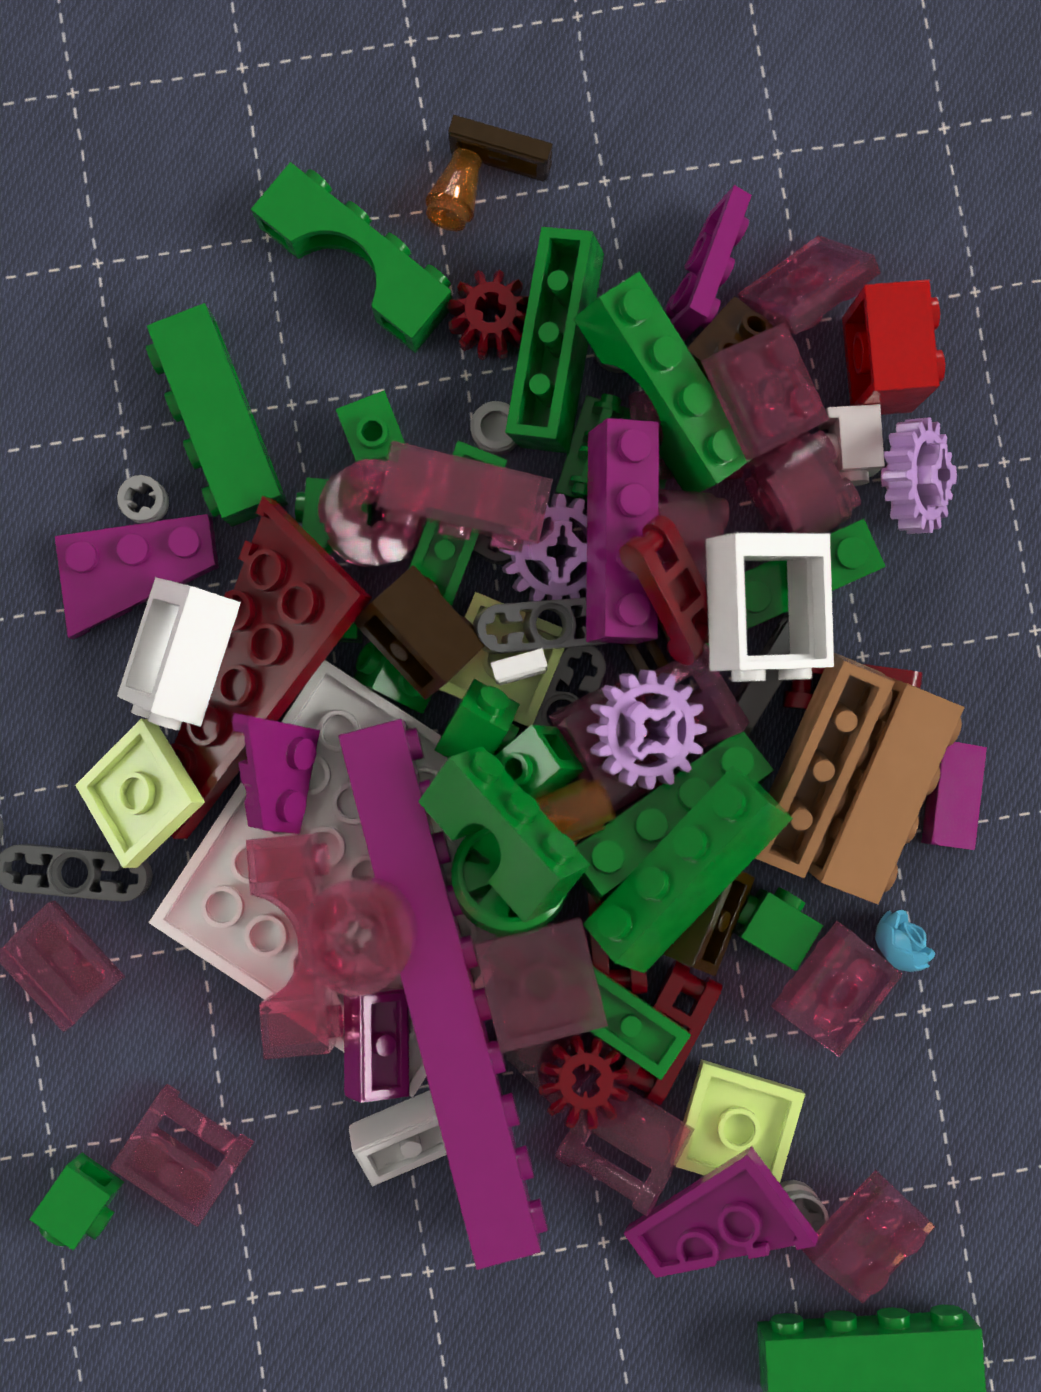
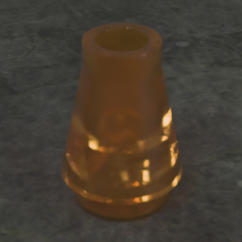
M462 148L456 149L450 162L425 199L428 207L426 211L428 219L442 229L461 231L466 223L474 218L478 176L482 160L473 151Z

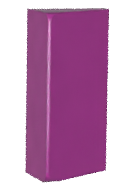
M954 742L951 746L947 747L939 765L940 778L934 791L927 795L921 843L975 850L987 747Z
M404 988L347 989L344 991L345 1096L352 1100L364 1103L409 1097V1008Z

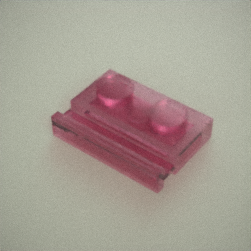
M56 901L48 902L0 949V964L63 1032L73 1027L84 1014L90 1011L126 977Z

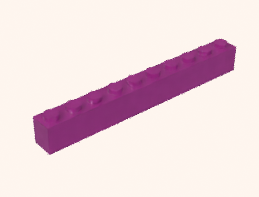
M398 719L338 735L476 1269L479 1270L541 1253L540 1233L548 1232L546 1217L541 1199L531 1200L526 1180L534 1178L533 1168L527 1146H516L512 1131L513 1126L520 1125L516 1102L512 1092L503 1094L498 1074L506 1072L499 1040L489 1042L484 1021L493 1019L485 987L475 989L470 970L479 966L475 946L471 935L461 936L456 916L463 915L456 900L452 884L448 885L443 864L452 862L444 831L434 833L430 815L418 802L431 784L430 779L421 781L416 760L424 758L417 728L407 729L405 720Z

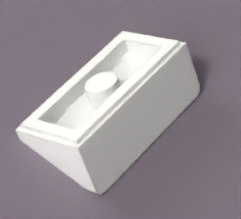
M430 1090L356 1121L349 1126L352 1152L372 1187L447 1155Z

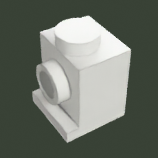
M880 404L828 407L818 419V430L828 429L829 433L823 435L822 457L825 465H831L832 479H837L838 486L842 487L859 486L869 483V477H873L881 468L885 467Z

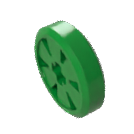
M487 827L467 835L460 843L454 855L451 879L458 905L468 920L491 934L516 937L540 930L558 915L568 893L556 908L524 923L488 882L499 868L501 862V850L497 838Z

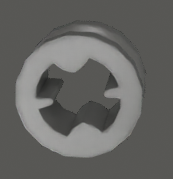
M136 475L128 478L120 486L117 494L118 506L122 513L138 524L160 521L168 511L169 497L166 490L149 476ZM148 488H152L154 491L149 493L155 499L152 508L143 506L138 513L134 512L133 509L137 508L138 505L132 501L133 495L136 492L144 494Z

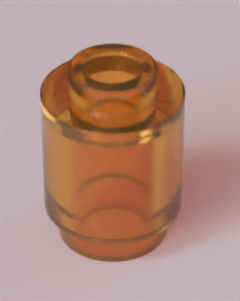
M584 778L536 798L540 810L561 833L567 835L573 842L604 830L606 822L616 819L610 797L600 778L591 782Z

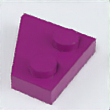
M234 713L232 720L233 730L244 733L248 759L239 762L241 783L246 789V800L244 803L248 827L300 834L320 730Z

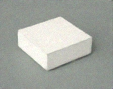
M543 648L491 662L496 684L500 686L544 674L548 667Z

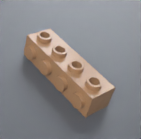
M834 652V667H825L769 791V794L793 819L755 859L805 878L811 863H815L823 851L826 841L825 832L833 815L836 816L845 803L848 793L847 785L855 767L858 768L863 763L870 746L869 737L877 719H881L891 703L892 687L895 681L881 671Z
M891 677L889 678L895 681L892 687L891 703L881 719H877L869 737L870 746L863 763L858 768L855 767L848 782V793L841 811L836 816L833 815L825 832L826 841L823 851L815 863H811L808 872L821 883L878 905L883 893L890 890L896 880L898 872L897 861L904 845L909 843L917 832L919 825L918 813L926 795L931 794L938 784L940 778L939 765L947 747L951 746L959 736L962 727L960 717L965 708Z

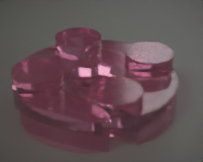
M379 459L358 460L332 475L325 484L318 504L320 524L324 523L325 532L330 538L327 542L333 551L349 563L362 567H374L397 562L412 551L422 535L425 522L424 507L426 505V495L422 487L414 483L411 477L395 464ZM375 501L380 505L383 520L375 522L370 527L366 524L368 515L361 511L362 504L369 505Z

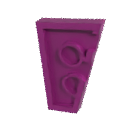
M736 185L710 211L685 264V269L689 273L681 281L675 294L670 296L664 309L666 315L671 318L670 321L683 342L699 326L706 328L717 314L721 300L716 298L718 288L728 279L735 264V259L730 257L732 249L740 242L748 228L749 219L744 216L752 195Z
M209 514L55 536L67 636L73 640L112 618L117 619L133 611L132 608L148 601L155 577L187 584L219 568L213 520Z
M752 1146L631 1222L623 1233L655 1278L716 1266L717 1261L748 1255L749 1259L769 1256L770 1250L796 1246L797 1250L814 1247L819 1237Z

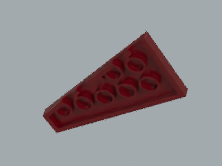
M263 495L256 514L261 515V519L252 542L245 540L238 558L244 563L235 587L224 594V597L241 603L202 724L197 726L182 722L175 743L170 744L205 801L171 835L174 839H188L240 771L239 762L245 759L248 760L244 733L233 730L232 720L234 713L278 721L372 598L276 500Z

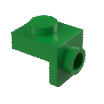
M372 642L366 644L357 658V672L354 679L364 686L423 714L431 696L425 700Z

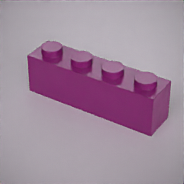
M607 418L588 432L586 642L639 644L658 638V615L636 573L627 569L621 562L619 549L631 537H641L643 527L658 515L659 422Z

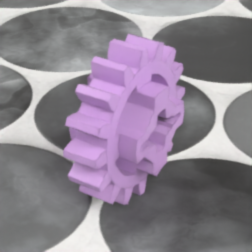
M930 417L906 419L905 422H898L896 424L897 433H890L889 435L890 451H884V458L887 462L886 468H881L882 487L887 488L884 497L885 501H891L890 517L891 519H898V529L900 531H907V534L933 533V529H940L942 527L941 518L948 516V500H952L953 497L950 489L952 484H956L957 480L956 466H953L951 463L952 453L948 452L946 444L947 435L940 434L939 422H932Z
M554 494L551 506H548L543 497L533 498L534 511L532 513L525 508L518 507L515 512L521 523L518 526H504L503 530L513 538L511 544L500 545L499 551L511 555L512 561L505 564L502 570L506 574H518L519 577L512 586L515 591L521 592L531 587L529 601H541L545 594H547V600H560L564 595L566 599L580 598L579 590L587 591V542H581L572 532V522L569 521L571 519L576 522L587 538V513L585 515L582 513L585 500L574 498L569 506L566 507L564 494ZM546 518L543 530L533 540H526L531 529L538 522ZM557 542L560 545L566 546L565 555L557 556V559L547 556L548 546H554ZM525 560H534L542 569L541 578L544 579V584L531 574ZM581 562H586L579 575L570 581V573Z
M640 670L637 680L633 674L623 673L619 675L621 689L605 685L602 691L608 699L605 705L592 704L590 708L595 714L600 716L599 723L587 726V732L599 735L600 742L592 746L590 751L594 755L608 757L601 769L612 775L619 772L618 781L633 786L638 781L640 787L654 789L657 778L661 783L671 785L674 783L672 770L677 769L689 773L692 768L686 756L688 753L701 754L703 748L693 742L695 735L707 732V726L694 722V716L703 710V706L698 703H687L686 700L690 697L693 689L687 685L674 687L676 676L672 674L661 673L657 678L653 670ZM645 693L659 695L657 700L651 699L646 705L635 699V697ZM646 719H647V720H650V721L648 722L647 726L645 727V726L643 725V723L645 722V720H646ZM649 731L651 733L647 739L644 738ZM648 754L655 755L659 759L644 765L634 763L637 759L643 760Z

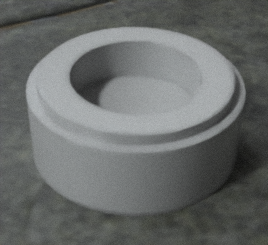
M492 401L483 404L475 411L471 419L470 428L472 439L479 449L499 456L509 453L517 446L505 433L509 404L501 401Z

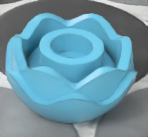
M889 910L882 916L877 925L875 940L888 962L896 969L908 972L921 971L930 967L928 962L934 958L935 951L926 947L925 931L920 926L910 923L908 921V914L904 910L893 913Z

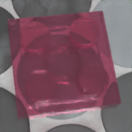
M818 235L737 295L739 300L755 312L763 315L769 323L796 335L799 332L816 326L825 313L842 301L856 297L864 285L878 276L881 271L874 255Z
M786 322L701 361L746 461L756 458L830 420Z
M581 917L474 944L501 1053L608 1026Z
M836 921L828 933L817 943L815 950L795 976L786 983L783 991L771 1007L840 1057L903 974L851 930Z
M875 1170L816 1232L819 1236L816 1246L801 1250L818 1268L861 1303H864L871 1295L876 1294L886 1285L892 1272L909 1255L916 1253L923 1246L926 1236L936 1226Z

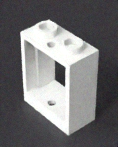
M733 533L706 538L710 671L732 670V682L765 681V669H778L779 680L812 679V668L834 667L830 534ZM744 561H787L790 655L747 656Z
M155 577L117 697L133 704L131 713L148 718L149 722L174 730H180L182 721L201 726L241 602L193 586Z

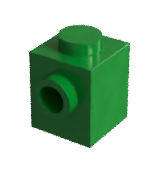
M385 391L336 409L355 461L363 477L372 474L374 479L388 477L392 471L402 468L403 462L411 459Z
M474 678L449 720L434 751L446 758L481 746L492 755H494L495 751L499 753L515 739L519 731V727L513 725L512 721L520 704L508 698L500 689L487 686Z
M529 726L495 756L502 763L507 774L525 793L537 801L539 807L585 770L559 729L552 726Z
M778 886L774 895L761 888L756 896L748 894L737 922L739 924L734 933L797 971L824 925L801 912L806 904L804 901Z
M82 1152L66 1165L29 1220L40 1227L39 1231L47 1241L54 1245L67 1246L74 1250L87 1236L96 1240L115 1213L108 1208V1205L122 1187L124 1181Z

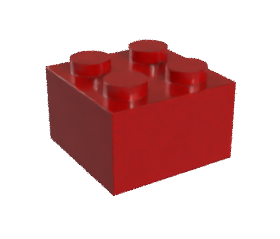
M930 280L864 285L842 317L850 406L880 404L881 415L910 413L940 386V382L943 381L945 376V358L942 350H936L934 330H937L939 326L940 306L938 299L931 297Z

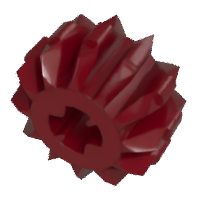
M500 269L494 274L493 282H486L485 275L482 271L478 270L474 274L476 286L472 287L468 283L460 281L457 285V292L461 299H452L448 302L449 313L456 316L449 321V329L451 334H462L459 345L463 351L469 350L478 344L479 359L485 360L488 357L489 348H496L499 358L505 359L508 357L507 342L520 349L529 296H520L523 290V283L519 279L504 286V272ZM495 308L499 310V316L495 315V322L484 321L483 314L485 316L488 315L487 309Z
M579 1035L573 1036L570 1039L572 1057L562 1046L556 1044L551 1049V1053L561 1067L551 1063H542L539 1071L546 1076L555 1078V1083H546L539 1086L538 1093L540 1096L557 1093L559 1099L547 1109L550 1116L559 1113L564 1106L570 1108L565 1118V1126L568 1128L575 1127L580 1111H583L587 1129H596L598 1127L596 1107L606 1119L612 1121L617 1117V1112L607 1099L610 1098L617 1102H626L628 1100L629 1094L625 1090L613 1087L614 1082L628 1079L630 1077L629 1070L620 1069L612 1072L609 1065L617 1061L621 1054L618 1050L614 1049L603 1059L598 1055L603 1044V1040L599 1037L593 1038L589 1045L588 1053H584L581 1037ZM580 1068L581 1074L590 1070L595 1075L596 1079L591 1083V1087L595 1091L592 1097L587 1096V1091L582 1092L578 1096L571 1088L576 1082V1077L572 1073L574 1069Z

